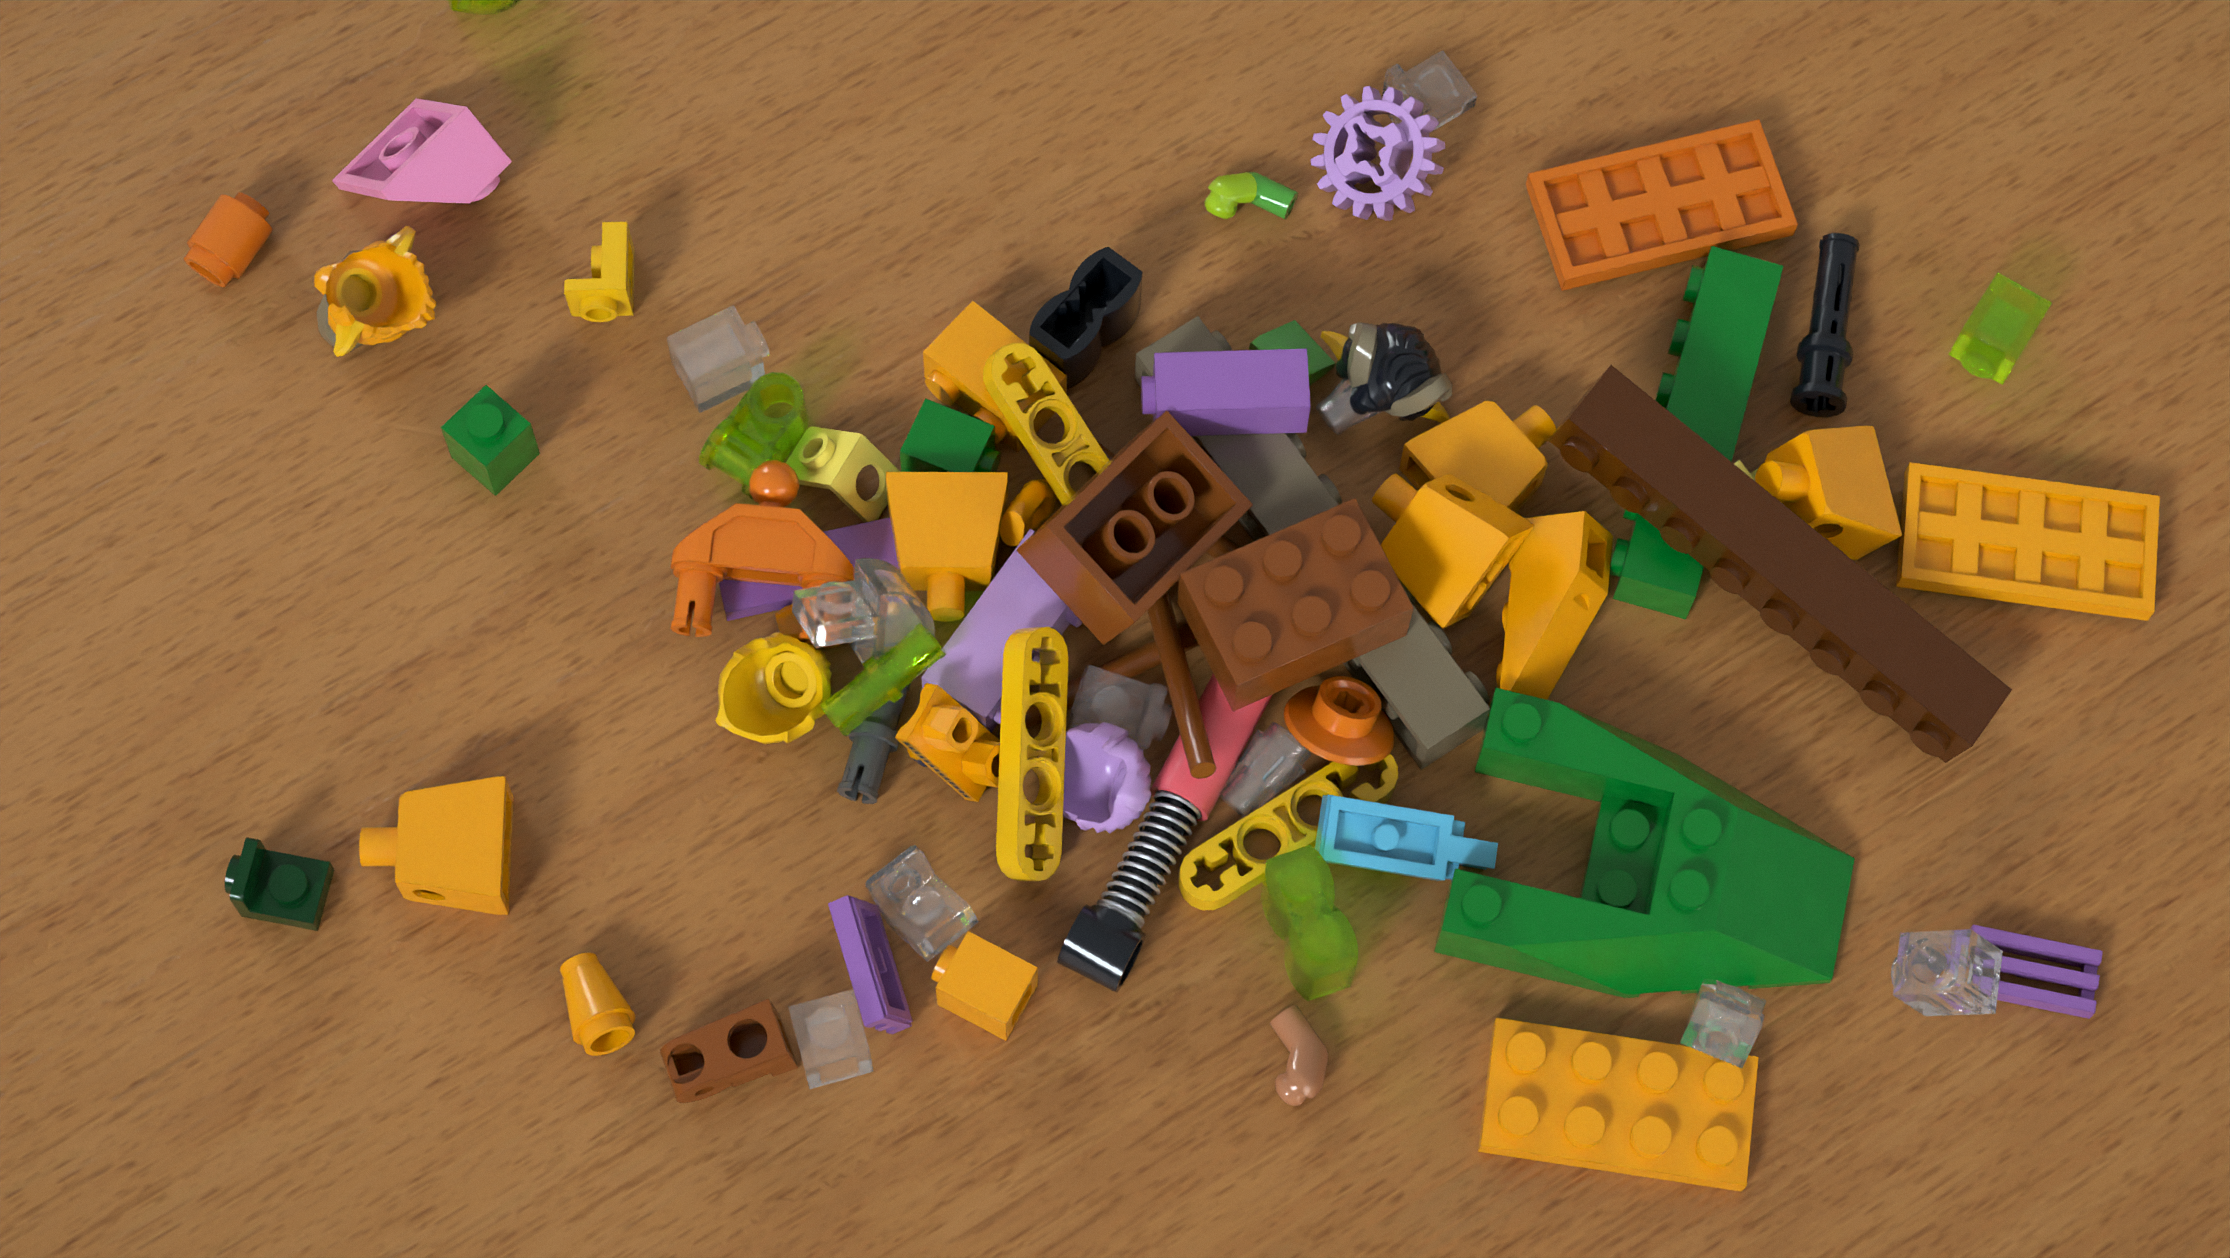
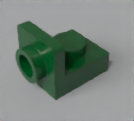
M247 837L241 855H233L230 859L225 876V892L230 894V900L241 917L318 931L334 868L328 861L266 850L261 840Z

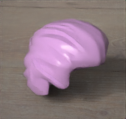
M1102 722L1101 724L1083 723L1066 731L1063 817L1075 821L1082 830L1088 831L1094 828L1097 833L1106 830L1110 834L1116 829H1124L1134 819L1140 817L1146 804L1151 799V776L1149 775L1151 766L1144 757L1143 750L1138 747L1137 742L1128 737L1127 730Z

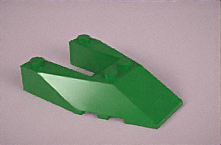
M1499 688L1495 689L1484 726L1474 772L1600 802L1580 897L1577 898L1455 868L1447 891L1434 952L1622 998H1635L1645 993L1681 991V994L1707 992L1708 989L1749 986L1748 989L1825 984L1832 981L1855 860L1854 857L1674 752L1561 703Z

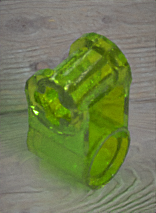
M771 372L760 376L730 415L712 431L701 450L699 464L708 470L716 467L742 485V492L753 499L749 492V480L754 469L765 461L778 460L783 462L808 429L809 415L800 384L792 376L785 373ZM777 402H786L793 406L786 416L780 418H770L763 414L766 408Z

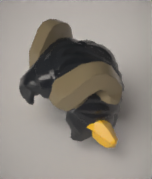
M1361 322L1350 325L1349 338L1336 332L1322 331L1320 337L1338 359L1336 375L1345 381L1349 379L1352 387L1350 406L1355 413L1365 415L1367 412L1385 411L1392 416H1400L1399 419L1401 421H1413L1420 416L1441 423L1450 419L1447 411L1439 401H1445L1452 396L1453 385L1447 374L1441 373L1440 361L1436 356L1435 350L1425 340L1424 334L1421 333L1420 329L1396 323L1374 325Z

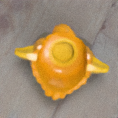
M405 226L386 242L375 241L362 250L349 251L341 262L324 266L316 271L314 286L323 295L316 312L318 329L321 336L334 347L333 352L336 357L344 356L363 344L390 343L402 337L407 331L414 328H423L427 325V321L435 319L433 309L436 306V301L431 297L433 291L428 285L429 278L424 273V264L417 261L416 255L410 253L416 234L412 227Z

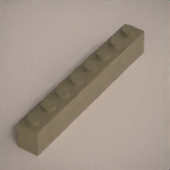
M1199 316L1136 353L1135 381L1141 388V376H1153L1154 353L1233 350L1219 331L1215 330L1210 333ZM1296 433L1191 436L1253 504L1238 520L1253 542L1342 504L1341 496L1333 482L1325 474L1317 476L1304 459L1306 458V451ZM1400 581L1412 606L1414 607L1413 604H1415V597ZM1414 607L1406 636L1343 664L1353 678L1366 683L1379 695L1381 710L1385 712L1391 721L1394 734L1422 770L1484 729L1490 711L1488 706L1490 698L1479 678L1471 671L1464 674L1450 655L1452 654L1451 643L1441 627L1434 621L1426 623Z

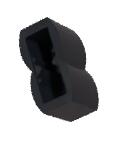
M1110 247L1100 249L1086 258L1075 271L1069 290L1054 296L1046 302L1035 315L1030 327L1029 346L1033 347L1040 355L1067 375V389L1079 384L1091 373L1099 360L1102 347L1114 343L1125 335L1136 321L1140 311L1143 272Z

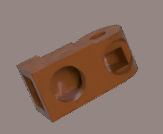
M769 998L671 1040L660 1049L676 1101L679 1103L699 1101L718 1094L730 1086L734 1088L770 1073L774 1077L798 1068L780 1014Z

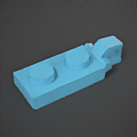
M1334 795L1322 796L1313 860L1444 881L1445 879L1452 880L1455 868L1459 869V866L1483 870L1487 868L1495 869L1498 843L1463 837L1465 822L1454 820L1453 815Z

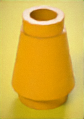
M581 953L566 960L560 967V973L563 978L562 982L573 1041L583 1045L585 1052L592 1056L605 1055L621 1049L635 1035L632 1025L636 1018L634 1011L600 964L596 954Z

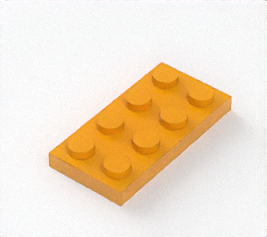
M1909 462L1904 472L1900 526L1902 536L1899 539L1896 587L2148 621L2155 612L2160 496Z
M1496 1018L1492 1029L1478 1152L1742 1192L1747 1186L1759 1057Z

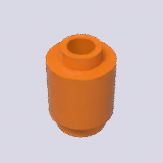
M238 192L234 198L223 194L220 195L188 240L187 245L190 250L184 257V261L208 281L220 287H226L232 277L236 279L241 277L272 233V227L265 220L269 215L268 210L255 199L241 192Z

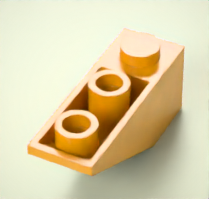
M1586 511L1525 518L1534 527L1508 562L1511 579L1509 599L1502 611V622L1505 630L1503 660L1498 664L1496 671V681L1499 689L1547 700L1608 594L1613 535Z

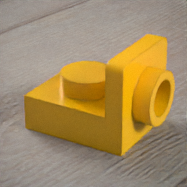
M602 222V245H593L591 248L592 278L567 279L564 281V294L572 316L582 317L591 322H608L617 316H633L635 249L627 222Z

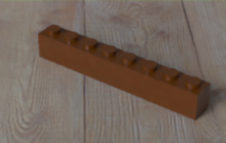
M1612 365L1592 384L1548 441L1560 450L1561 456L1571 467L1578 471L1589 473L1610 490L1612 498L1619 506L1629 512L1641 515L1660 531L1662 539L1671 548L1678 552L1689 554L1710 571L1711 578L1719 587L1729 593L1738 594L1760 612V616L1767 626L1780 634L1790 636L1810 653L1811 659L1820 669L1829 674L1839 676L1858 691L1862 701L1868 708L1880 715L1890 717L1910 734L1913 743L1923 752L1939 757L1946 763L1972 747L2012 691L1999 678Z

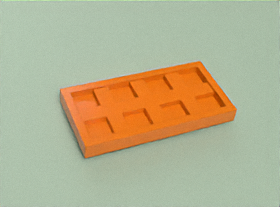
M1760 119L1528 173L1525 184L1562 291L1708 256L1711 246L1731 251L1793 236L1798 226Z

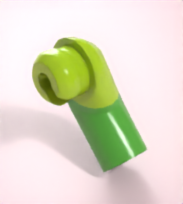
M1246 172L1216 177L1208 186L1211 192L1204 204L1208 212L1223 219H1228L1235 215L1238 203H1251L1280 218L1287 219L1295 205L1298 192L1259 173Z

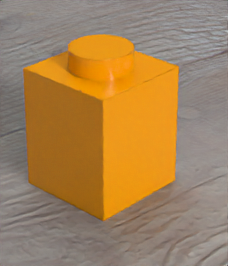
M967 931L958 948L951 944L946 947L934 968L931 979L938 983L936 986L937 1005L1007 1041L1038 986V967Z

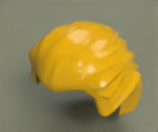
M781 632L773 633L765 638L761 637L752 640L733 652L732 658L720 673L718 685L719 707L716 723L733 734L763 744L779 743L782 741L788 744L811 731L816 719L821 718L830 707V678L832 672L829 667L831 663L826 659V655L821 650H816L813 644L800 642L797 638H792L790 635H785Z

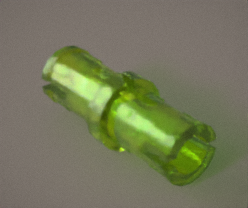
M921 622L878 659L874 656L868 658L862 663L865 669L854 677L840 691H837L828 700L820 704L824 713L836 728L839 727L840 732L844 736H848L852 730L889 700L896 703L905 695L902 690L940 658L942 659L947 655L940 643L930 631L927 632V628Z

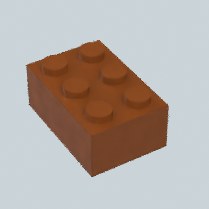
M1166 410L1134 436L1016 551L1104 645L1133 625L1179 580L1180 573L1189 570L1253 504Z
M1356 498L1180 573L1177 603L1233 712L1406 636L1414 609Z

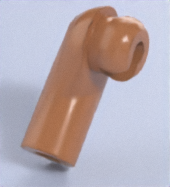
M1293 1005L1278 1014L1270 1022V1025L1290 1053L1286 1072L1280 1074L1275 1080L1276 1092L1286 1104L1299 1106L1307 1097L1313 1099L1322 1090L1328 1063V1052L1298 1006Z

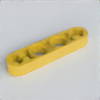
M1011 343L998 349L987 359L983 368V381L987 391L1061 504H1065L1076 493L1069 483L1071 467L1076 462H1085L1098 472L1109 461L1108 457L1042 356L1033 347L1024 343ZM1004 358L1011 365L1019 362L1025 365L1027 372L1023 374L1021 381L1029 395L1041 388L1046 397L1033 402L1022 412L1017 403L1028 398V395L1018 382H1013L1009 385L1004 382L1001 374L1008 369ZM1042 409H1050L1062 418L1064 434L1062 439L1056 444L1042 441L1034 430L1035 416Z
M1050 627L1017 629L1009 636L1003 652L996 856L1001 871L1008 878L1016 881H1041L1048 879L1057 870L1062 854L1069 658L1063 636L1057 630ZM1032 650L1039 652V663L1032 661ZM1030 685H1040V692H1029ZM1032 704L1038 708L1042 719L1041 730L1034 739L1029 735L1025 724L1026 712ZM1030 769L1036 773L1040 787L1038 796L1033 803L1026 799L1023 792L1024 777ZM1025 816H1035V823H1025ZM1026 845L1033 848L1032 858L1025 857Z
M1391 754L1377 763L1363 765L1368 771H1373L1377 768L1382 771L1378 783L1379 788L1374 789L1368 782L1363 783L1350 791L1349 798L1385 804L1392 797L1398 780V766ZM1331 762L1193 849L1184 857L1180 866L1179 890L1182 897L1197 909L1216 910L1227 905L1315 849L1318 826L1307 824L1299 817L1297 812L1298 803L1310 795L1343 797L1341 791L1354 783L1358 767L1356 765ZM1336 779L1338 781L1339 788H1337L1331 781ZM1256 829L1269 830L1278 837L1280 850L1274 857L1267 860L1256 859L1245 850L1243 845L1245 836L1250 831ZM1228 846L1232 849L1237 865L1247 873L1244 876H1240L1235 864L1220 875L1219 890L1213 891L1207 884L1198 888L1193 885L1197 878L1196 867L1203 865L1206 870L1212 872L1227 863L1228 853L1224 848Z

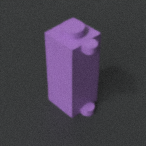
M1307 349L1154 353L1153 376H1141L1142 414H1153V420H1155L1167 410L1190 436L1306 433L1311 408Z

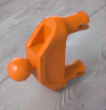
M778 460L763 462L754 469L749 480V492L753 500L759 505L736 503L694 530L675 547L670 567L673 569L675 577L679 579L674 617L670 628L673 632L690 636L692 614L694 611L692 626L696 628V637H707L712 634L713 627L711 623L716 584L724 579L802 587L806 590L801 632L799 633L798 640L813 644L817 648L820 623L823 622L821 640H824L823 649L839 647L844 595L850 593L851 588L855 585L856 570L832 540L800 509L785 508L794 501L799 489L798 476L788 464Z

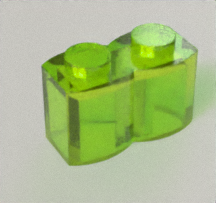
M1311 845L1267 859L1261 888L1262 907L1267 921L1274 932L1285 941L1284 963L1289 979L1298 993L1307 1001L1351 987L1358 962V944L1353 928L1346 916L1333 905L1335 887L1331 871L1321 854Z

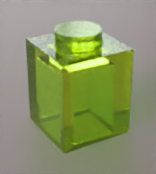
M1997 272L1962 328L1949 355L1959 360L1962 366L1971 374L1980 378H1991L2003 385L2038 329L2052 302Z

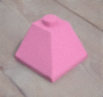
M416 98L332 182L339 190L385 200L470 204L472 201L475 202L485 198L498 186L500 182L498 175L512 161L466 106Z

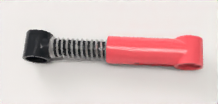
M1212 674L1198 702L1216 765L1215 773L1203 779L1191 776L1182 739L1179 735L1150 789L1155 802L1150 803V812L1143 815L1145 822H1141L1138 825L1140 832L1133 834L1134 841L1127 845L1129 851L1123 853L1124 861L1117 864L1118 871L1113 872V881L1106 884L1108 891L1101 894L1102 899L1097 901V905L1089 906L1086 904L1078 914L1063 943L1057 960L1058 964L1116 993L1120 990L1143 946L1146 936L1141 930L1145 923L1143 918L1144 915L1150 913L1147 905L1155 904L1152 895H1159L1161 893L1157 885H1164L1166 881L1163 875L1171 874L1168 865L1176 864L1173 855L1178 856L1182 854L1178 846L1187 844L1183 836L1192 834L1189 826H1195L1197 821H1206L1272 695L1233 712L1217 679Z

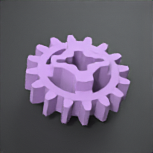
M1366 86L1363 88L1362 102L1360 103L1347 94L1343 95L1341 102L1344 112L1339 116L1326 111L1323 117L1331 126L1328 134L1314 133L1312 140L1324 146V154L1317 155L1311 159L1312 166L1327 171V174L1317 183L1319 189L1326 192L1337 191L1332 204L1343 210H1347L1353 205V216L1368 220L1373 208L1377 218L1385 221L1392 220L1394 213L1393 205H1397L1401 210L1408 213L1415 211L1411 196L1418 192L1430 197L1433 191L1425 182L1427 175L1443 173L1444 168L1431 160L1432 153L1445 149V142L1429 137V133L1438 126L1439 122L1435 117L1428 114L1419 116L1424 103L1412 96L1403 102V92L1392 87L1387 88L1382 98L1377 89ZM1381 114L1394 115L1402 122L1399 124L1392 122L1383 128L1379 122L1375 121L1373 116ZM1375 141L1386 145L1379 151L1381 159L1379 164L1381 167L1370 162L1377 156V151L1374 147L1376 145ZM1412 154H1413L1412 162H1411L1410 168H1409V170H1408V166H1409V163H1410V159H1411V156H1412ZM1373 179L1375 185L1380 186L1383 192L1363 193L1354 185L1357 183L1365 184Z

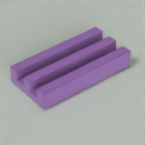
M849 895L828 903L864 1027L871 1028L875 1026L876 1030H886L889 1034H895L911 1027L913 1020L878 906Z
M1972 925L1967 934L1960 993L2090 1019L2096 1010L2097 1000H2094V994L2099 985L2100 976L2097 975V969L2101 964L2103 951ZM1981 947L1992 950L2081 967V972L1986 953L1980 950ZM1978 968L2079 988L2078 997L1977 976Z

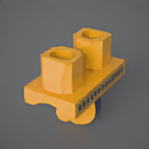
M926 683L920 692V703L916 712L907 723L900 727L895 738L907 748L910 757L923 767H929L965 800L979 802L987 786L998 788L1000 740L939 685Z

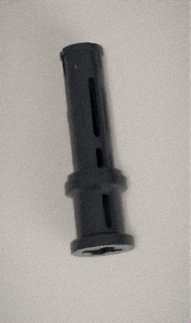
M1827 234L1819 242L1820 253L1813 292L1809 334L1799 342L1796 356L1798 361L1801 362L1799 385L1793 388L1790 397L1791 406L1798 412L1808 416H1837L1845 411L1847 405V396L1842 391L1845 368L1851 365L1853 359V350L1849 341L1846 340L1852 300L1856 257L1860 246L1858 240L1848 234Z

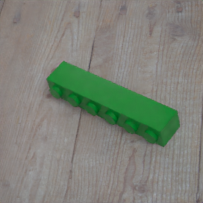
M1711 246L1704 268L1692 265L1682 301L1693 303L1689 321L1677 319L1668 354L1679 358L1674 375L1663 372L1655 401L1732 462L1784 266ZM1624 509L1622 518L1634 522L1629 540L1617 538L1612 553L1610 575L1618 577L1613 599L1686 619L1696 598L1704 567L1689 554L1681 553L1671 548L1662 539L1660 531L1641 515Z

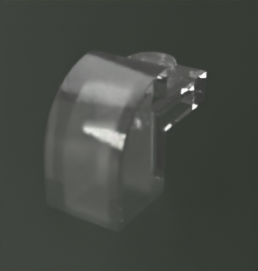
M874 558L856 559L854 580L827 582L821 586L793 591L792 613L815 648L849 643L872 679L925 670L932 664L935 641L933 618L905 576L894 565Z

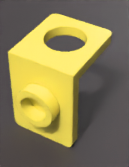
M814 426L806 430L786 464L794 469L800 485L830 489L864 523L878 520L888 504L886 472H900L863 434ZM871 464L878 472L879 487L871 499L864 501L857 493L856 479L861 469Z

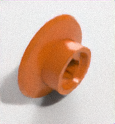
M1346 676L1330 677L1324 680L1321 685L1307 687L1294 694L1287 701L1284 708V720L1292 736L1306 749L1329 761L1345 765H1369L1386 758L1394 747L1395 736L1393 727L1388 716L1381 710L1379 695L1373 688L1358 679Z

